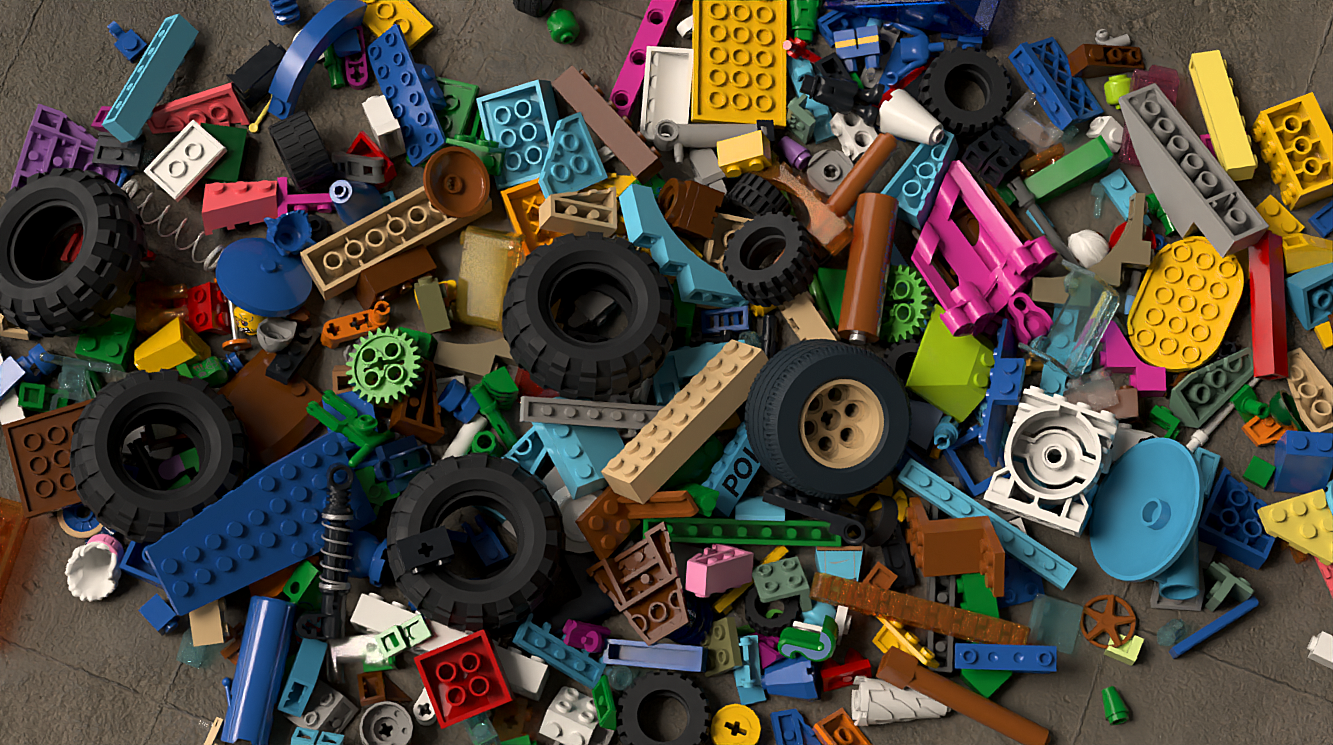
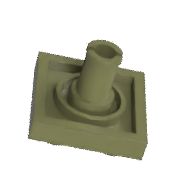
M725 617L698 629L701 647H708L706 678L716 677L743 666L735 617Z

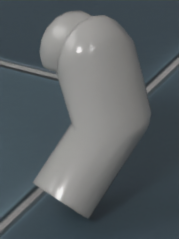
M1100 29L1096 32L1095 40L1098 45L1129 46L1131 44L1127 34L1113 38L1106 29Z

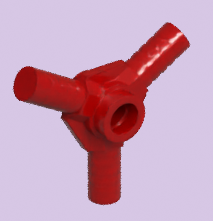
M787 34L783 48L787 50L786 53L796 60L801 56L813 64L822 59L806 48L808 43L797 36L793 39Z

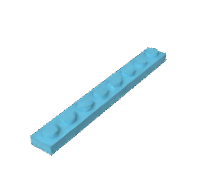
M910 458L896 480L953 518L988 516L1004 552L1059 589L1063 590L1077 570L1076 567L912 458Z

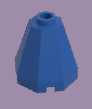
M797 653L795 659L785 658L765 668L764 675H761L763 690L767 689L770 695L810 702L821 700L822 687L821 681H818V674H820L818 662L807 660L800 653Z

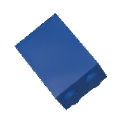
M1286 430L1275 444L1274 492L1307 494L1323 489L1325 492L1333 468V433Z

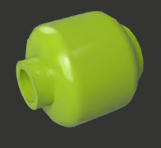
M1127 74L1108 77L1109 81L1104 84L1106 102L1108 105H1115L1116 110L1121 109L1118 101L1121 96L1136 91L1134 80L1127 78Z

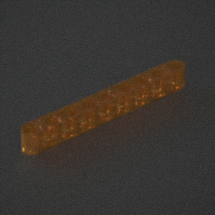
M815 572L809 594L810 599L837 607L838 605L848 607L849 610L979 644L1027 645L1031 628L1018 623L821 572Z

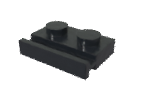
M110 132L98 133L99 139L96 142L92 159L94 167L140 170L145 150L144 144L147 141L144 135H140L136 140L121 143Z

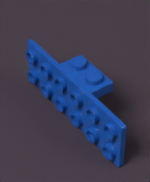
M394 24L365 50L382 93L394 118L399 123L405 150L411 165L418 167L447 144L446 137L435 113V110L441 111L447 104L435 78L434 70L431 66L414 62L400 25Z
M1003 319L1002 326L997 331L999 343L998 348L994 349L995 365L990 370L991 387L986 391L987 409L983 410L982 420L984 425L983 430L979 431L978 436L979 444L984 448V456L988 458L991 467H997L1007 405H1019L1026 369L1025 359L1016 358L1018 345L1008 319Z

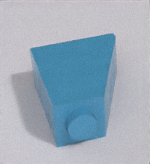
M303 638L280 698L278 710L301 717L315 686L328 645L327 643L316 639Z

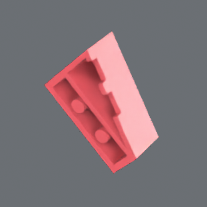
M262 180L259 182L239 181L236 183L216 182L205 184L202 207L205 236L213 234L212 230L227 227V230L235 229V224L249 221V225L264 222L266 217L278 218L277 181Z

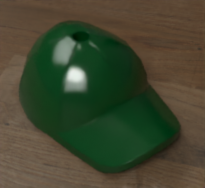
M1284 389L1276 392L1269 402L1270 414L1274 421L1282 427L1293 426L1296 431L1310 432L1301 420L1291 394Z

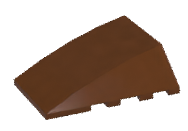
M666 521L644 533L645 539L615 558H604L585 570L590 577H593L598 582L600 589L614 601L615 607L629 619L630 625L648 646H652L690 622Z

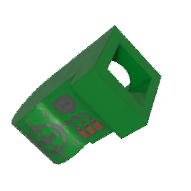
M215 356L208 357L201 363L199 362L188 367L186 363L176 366L180 375L189 378L197 376L210 383L209 387L222 383L227 377L222 363Z

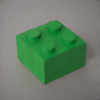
M110 313V321L101 327H88L87 333L80 335L74 353L79 361L126 372L140 327L135 319Z

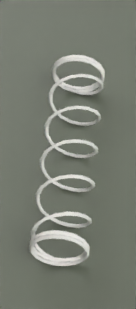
M136 179L129 180L121 188L128 193L135 182L132 191L129 193L130 199L134 196L139 186V182ZM151 192L146 198V200L140 206L137 207L138 209L142 207L140 213L141 218L144 207L153 196V192ZM168 205L166 209L163 211L162 215H160L155 220L151 222H145L143 220L144 224H151L159 220L157 231L159 236L161 237H168L176 233L175 247L178 250H185L194 245L192 250L193 262H205L204 270H206L207 272L212 271L216 268L219 257L210 267H208L211 259L215 256V254L218 251H220L221 249L223 251L226 248L221 244L218 247H216L206 259L202 261H196L194 259V251L198 241L205 234V231H203L199 235L197 240L194 241L191 245L185 248H179L176 244L177 237L180 232V229L188 221L187 218L184 219L180 227L177 228L175 231L168 235H162L159 231L160 223L163 216L170 209V205Z

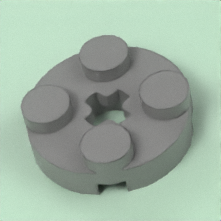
M819 151L809 161L806 174L808 183L816 193L829 198L853 168V163L841 151ZM828 168L830 171L835 169V177H826L825 169Z

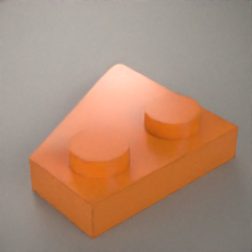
M1270 413L1264 419L1255 416L1241 428L1256 447L1277 443L1286 430L1296 431L1293 426L1282 427L1278 425Z

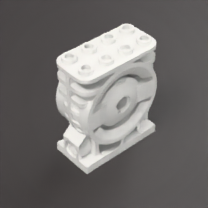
M1030 386V389H1024L1021 402L1018 405L1016 416L1012 421L1013 424L1008 434L1004 449L1006 467L994 472L983 499L986 505L1080 538L1089 511V505L1084 495L1096 485L1101 475L1111 444L1114 441L1116 430L1119 427V421L1116 420V415L1111 412L1101 410V413L1092 411V407L1087 404L1078 402L1077 405L1067 402L1068 398L1054 394L1051 397L1045 395L1043 389ZM1048 427L1066 428L1074 432L1082 440L1086 452L1096 456V460L1083 456L1078 441L1065 431L1047 430L1038 434L1035 438L1022 435V433L1025 431L1035 434ZM1056 451L1062 455L1058 463L1049 462L1048 455L1051 452ZM1013 456L1027 460L1032 475L1044 484L1053 486L1063 485L1075 477L1085 481L1082 484L1075 482L1062 489L1041 487L1030 479L1023 463L1013 461ZM1008 473L1011 474L1010 479L1002 477ZM1016 485L1034 502L1026 504L1012 499ZM1081 499L1083 505L1074 501ZM1041 503L1064 505L1061 516L1059 517L1055 513L1040 509Z

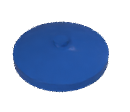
M244 238L229 244L220 254L216 265V280L223 294L239 308L259 316L282 317L298 311L306 303L312 288V278L303 265L301 257L292 254L282 256L277 251L276 246L265 238Z

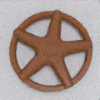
M1113 594L1100 595L1092 598L1084 605L1080 614L1079 624L1084 637L1094 646L1107 649L1108 646L1117 648L1124 645L1133 635L1136 618L1129 604ZM1108 600L1105 611L1102 613L1090 608L1097 601ZM1115 601L1124 606L1130 616H1116L1114 614ZM1085 614L1097 621V625L1088 634L1084 627ZM1131 623L1128 635L1121 641L1116 627ZM1102 632L1109 634L1114 644H1100L1093 639Z

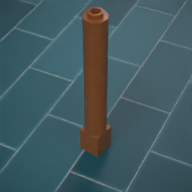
M879 133L806 227L817 242L819 249L857 202L858 196L865 192L899 148L896 144L897 139L890 133ZM783 250L782 253L778 256V258L775 260V262H777V261L779 260V258L782 256L784 250Z
M891 646L882 656L876 677L902 690L907 686L1023 745L1049 744L1051 736L1048 735L1049 730L917 664L918 658L894 646Z

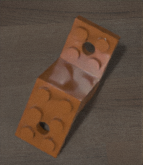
M910 497L909 507L905 509L906 521L909 522V529H905L906 543H910L911 555L915 556L916 567L921 569L923 577L980 572L981 575L985 576L986 588H990L993 597H1004L1005 552L989 517L976 516L929 521L920 498Z

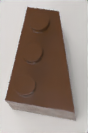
M421 244L361 270L353 293L364 311L373 310L378 301L389 303L414 289V284L418 283V279L426 276H432L433 279L437 266L425 246Z
M1121 386L1119 390L1098 388L1095 389V392L1086 393L1083 390H1075L1069 395H1064V397L1068 398L1067 402L1077 405L1078 402L1091 406V410L1097 413H1101V410L1115 414V418L1119 423H1139V428H1147L1145 399L1134 386Z

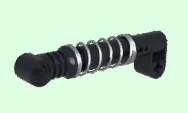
M340 462L330 465L326 472L327 488L330 489L326 494L330 496L326 497V501H329V503H326V507L322 512V518L326 520L321 523L325 526V533L321 535V538L324 540V547L320 549L324 553V560L320 562V565L323 567V573L319 576L323 580L319 583V591L322 593L321 611H302L296 616L294 623L300 636L306 639L345 638L347 594L351 588V584L348 583V572H351V570H348V560L352 559L349 556V546L353 545L349 543L350 532H353V530L350 529V526L345 525V523L354 518V510L351 508V504H348V502H351V498L348 496H351L352 493L349 490L352 489L354 476L352 470ZM338 470H345L346 477L342 482L334 481V474ZM317 617H321L320 633H317L314 625L309 626V630H306L302 625L306 624L308 619L313 624H317Z

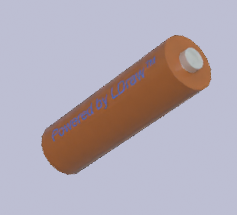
M863 193L857 199L837 335L858 345L879 341L899 201L896 198L880 193Z

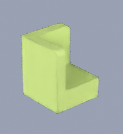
M1119 634L1120 640L1122 641L1126 636ZM1134 635L1132 639L1130 638L1120 647L1108 646L1104 655L1132 666L1137 659L1144 639ZM1111 637L1108 642V645L1114 644Z

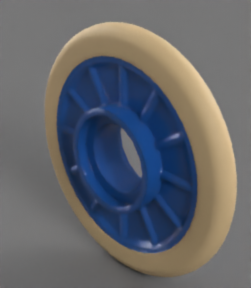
M83 504L57 511V518L61 528L70 536L90 538L98 534L103 527L96 520V516L92 511L87 518L78 517V510L84 506Z

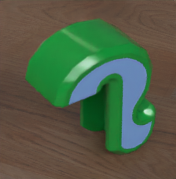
M825 615L821 634L787 627L780 635L778 642L779 653L790 659H795L797 653H800L807 660L823 662L832 657L839 637L838 624L832 617Z

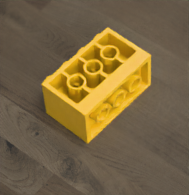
M1313 92L1260 111L1251 128V135L1261 148L1263 161L1268 163L1271 169L1273 182L1278 184L1281 190L1280 195L1283 203L1288 205L1290 211L1332 196L1333 133Z

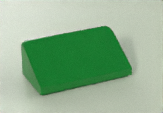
M603 675L593 688L592 695L600 727L615 731L616 709L608 677Z

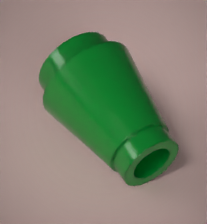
M1112 686L1103 689L1101 693L1106 721H1109L1111 726L1128 721L1129 710L1116 687Z

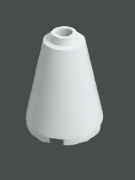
M897 89L890 94L893 96L890 101L885 100L881 105L876 124L880 126L878 129L884 134L888 132L895 137L930 146L939 143L943 139V125L905 90Z

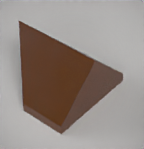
M382 671L357 674L360 703L365 712L375 703L388 701L402 704L413 701Z

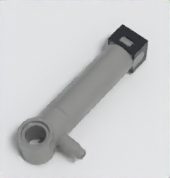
M662 120L656 125L653 141L656 148L661 151L674 149V158L677 165L683 163V147L717 148V142L762 130L770 141L772 152L775 142L773 120H757L756 124H676L672 120ZM666 133L669 134L671 137L666 138L663 137L661 134Z

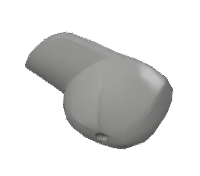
M267 317L257 327V338L261 347L268 353H276L285 349L294 337L297 322L285 320L281 317Z

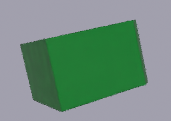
M961 669L959 672V678L973 692L987 699L1012 675V670Z

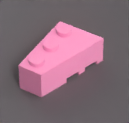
M712 543V549L707 547L704 549L703 555L698 553L687 561L685 590L694 592L698 597H710L712 593L726 592V589L740 588L742 584L752 582L754 553L721 543Z

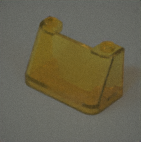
M468 226L466 231L461 232L460 245H463L456 302L451 303L455 322L503 332V300L508 287V281L514 270L519 266L522 254L519 253L522 252V247L525 245L526 234L476 226Z

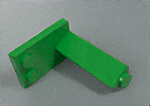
M712 434L661 486L664 491L687 490L694 498V502L699 509L697 513L710 517L720 493L714 489L702 486V484L707 481L712 473V467L724 454L725 447Z

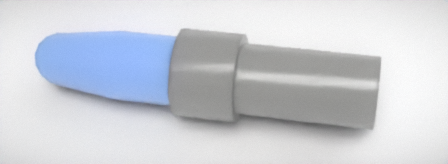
M1132 271L1130 284L1126 292L1124 314H1129L1139 290L1142 275L1139 271Z

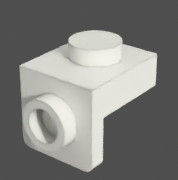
M1112 116L1097 117L1091 122L1090 129L1086 135L1089 138H1096L1102 135L1111 152L1117 153L1129 136V133Z

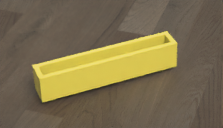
M1219 50L1194 53L1191 55L1189 71L1217 161L1233 181L1252 179L1254 170L1258 167L1256 155L1252 154L1250 135H1246L1244 116H1240L1238 97L1233 95V81L1231 77L1228 78L1226 73V60L1222 59Z

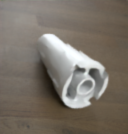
M856 676L853 684L859 685V690H852L851 698L852 720H857L854 722L855 726L886 724L914 719L941 718L940 716H945L946 712L951 710V708L907 686L902 690L881 679L867 678L866 676Z

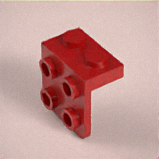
M208 282L174 294V319L179 316L196 334L207 331L220 335L232 333L228 298L223 294L218 284Z

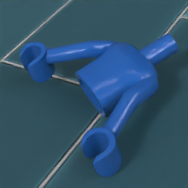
M885 13L883 19H892L891 23L883 25L885 29L890 30L895 27L915 36L900 38L902 63H911L896 73L888 72L886 74L887 78H896L893 83L886 84L887 87L893 89L899 85V78L914 69L926 65L930 59L931 52L944 51V42L930 43L929 37L925 32L895 20L894 15L891 13Z

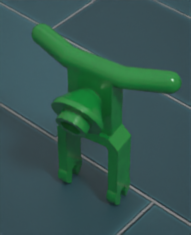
M330 389L324 391L325 394L322 396V399L326 404H329L346 417L345 420L339 421L315 401L309 402V406L306 407L307 412L311 416H314L329 429L336 433H342L348 438V442H354L357 446L362 447L349 460L348 464L351 468L357 467L376 447L395 437V433L390 430L380 434L376 432L375 429L378 426L377 419L371 415L357 417V410Z

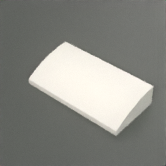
M647 46L640 132L647 141L654 142L656 125L662 120H672L676 124H689L692 96L693 49ZM666 133L661 134L663 137L666 138L671 137L669 134Z

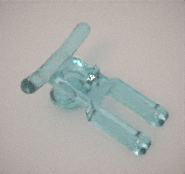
M46 352L41 353L39 359L42 362L62 366V371L58 376V393L52 396L49 411L56 409L58 398L75 400L78 403L84 401L81 393L85 370L109 373L112 370V366L108 363L71 358Z

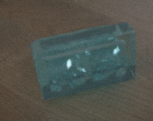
M1040 593L1035 594L1023 642L1036 646H1057V651L1072 654L1083 606L1049 598L1047 595Z

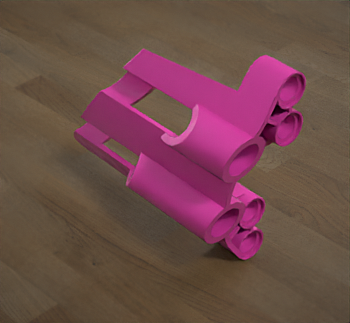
M961 160L951 161L911 259L946 311L944 314H940V319L953 337H961L970 334L972 336L978 335L992 318L1008 305L1010 297L1018 292L1023 293L1029 281L1058 256V253L1045 235L1033 241L1028 240L1023 245ZM958 195L979 222V239L975 246L970 245L950 217ZM936 247L958 275L959 286L953 291L950 290L931 264Z

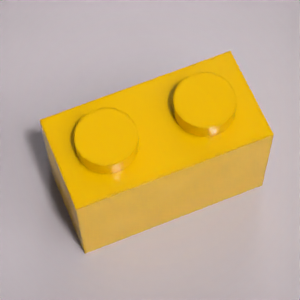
M762 130L717 142L718 165L727 178L738 177L743 173L760 171L765 167L772 166L770 141Z

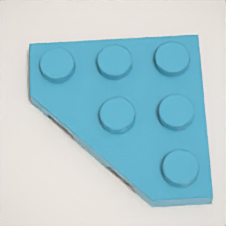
M581 112L561 119L556 123L538 180L545 199L550 194L579 191L608 178Z

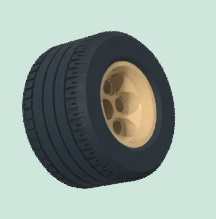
M831 339L800 341L782 349L773 358H770L766 365L760 369V373L754 379L755 381L752 382L745 407V429L747 430V438L755 457L773 477L809 495L836 500L866 493V491L875 488V486H878L891 475L890 473L900 463L902 455H904V451L907 449L906 445H908L910 439L909 435L911 434L912 412L908 393L895 370L881 357L868 350ZM834 388L835 394L832 399H829L828 393ZM851 404L852 410L846 415L845 409L847 405ZM805 421H807V423H808V428H807L806 431H804V422H805ZM846 428L847 435L841 439V431ZM824 437L825 443L819 448V440Z

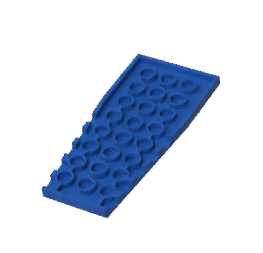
M335 431L328 432L270 464L243 482V485L235 490H231L222 496V499L213 505L210 504L201 513L192 519L186 520L180 527L171 533L168 532L161 537L162 539L144 549L177 615L183 616L318 553L324 547V540L321 538V535L325 533V526L321 523L326 519L322 518V512L326 507V503H329V501H326V497L330 496L326 494L330 490L327 488L326 472L333 463H344L352 470L354 476L352 489L349 490L352 493L351 496H348L351 498V502H348V504H351V508L354 510V518L347 521L345 525L350 526V529L356 531L377 519L354 469L348 464L349 459ZM345 470L335 472V482H342L345 479Z

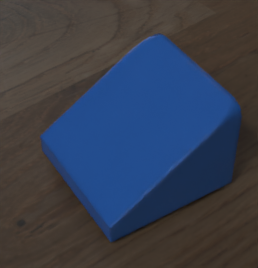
M356 29L346 31L333 42L335 52L339 58L362 52Z

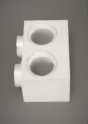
M852 112L848 116L836 113L829 122L831 131L839 139L844 154L852 162L859 160L878 136L874 127L866 126L863 119ZM856 141L860 142L863 147L859 146Z

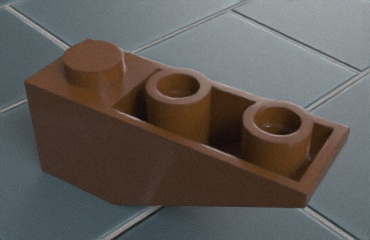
M1082 44L1067 55L1072 77L1095 78L1145 69L1140 47Z

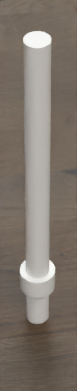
M1253 375L1244 384L1253 388L1260 379L1255 378ZM1227 401L1201 430L1197 429L1191 436L1192 440L1186 447L1192 453L1198 446H1203L1206 443L1210 433L1235 407L1233 403Z

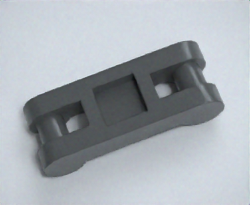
M346 152L332 153V161L335 162L334 178L368 183L385 182V175L382 173V166H384L383 157H367L346 154ZM369 167H372V173H369Z

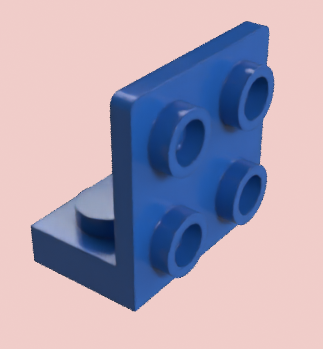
M1005 553L1004 597H996L998 608L1001 609L1044 597L1041 576Z

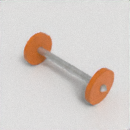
M228 299L233 340L224 342L222 348L224 351L229 352L242 351L252 346L251 340L239 339L237 322L233 314L235 304Z

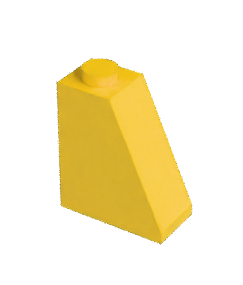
M179 316L134 350L135 366L139 371L145 370L148 373L158 372L160 369H174L183 363H186V365L201 363L204 359L211 357L210 347Z

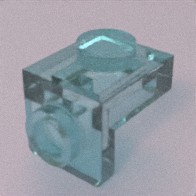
M191 627L183 634L176 660L199 669L202 666L208 645L194 647Z

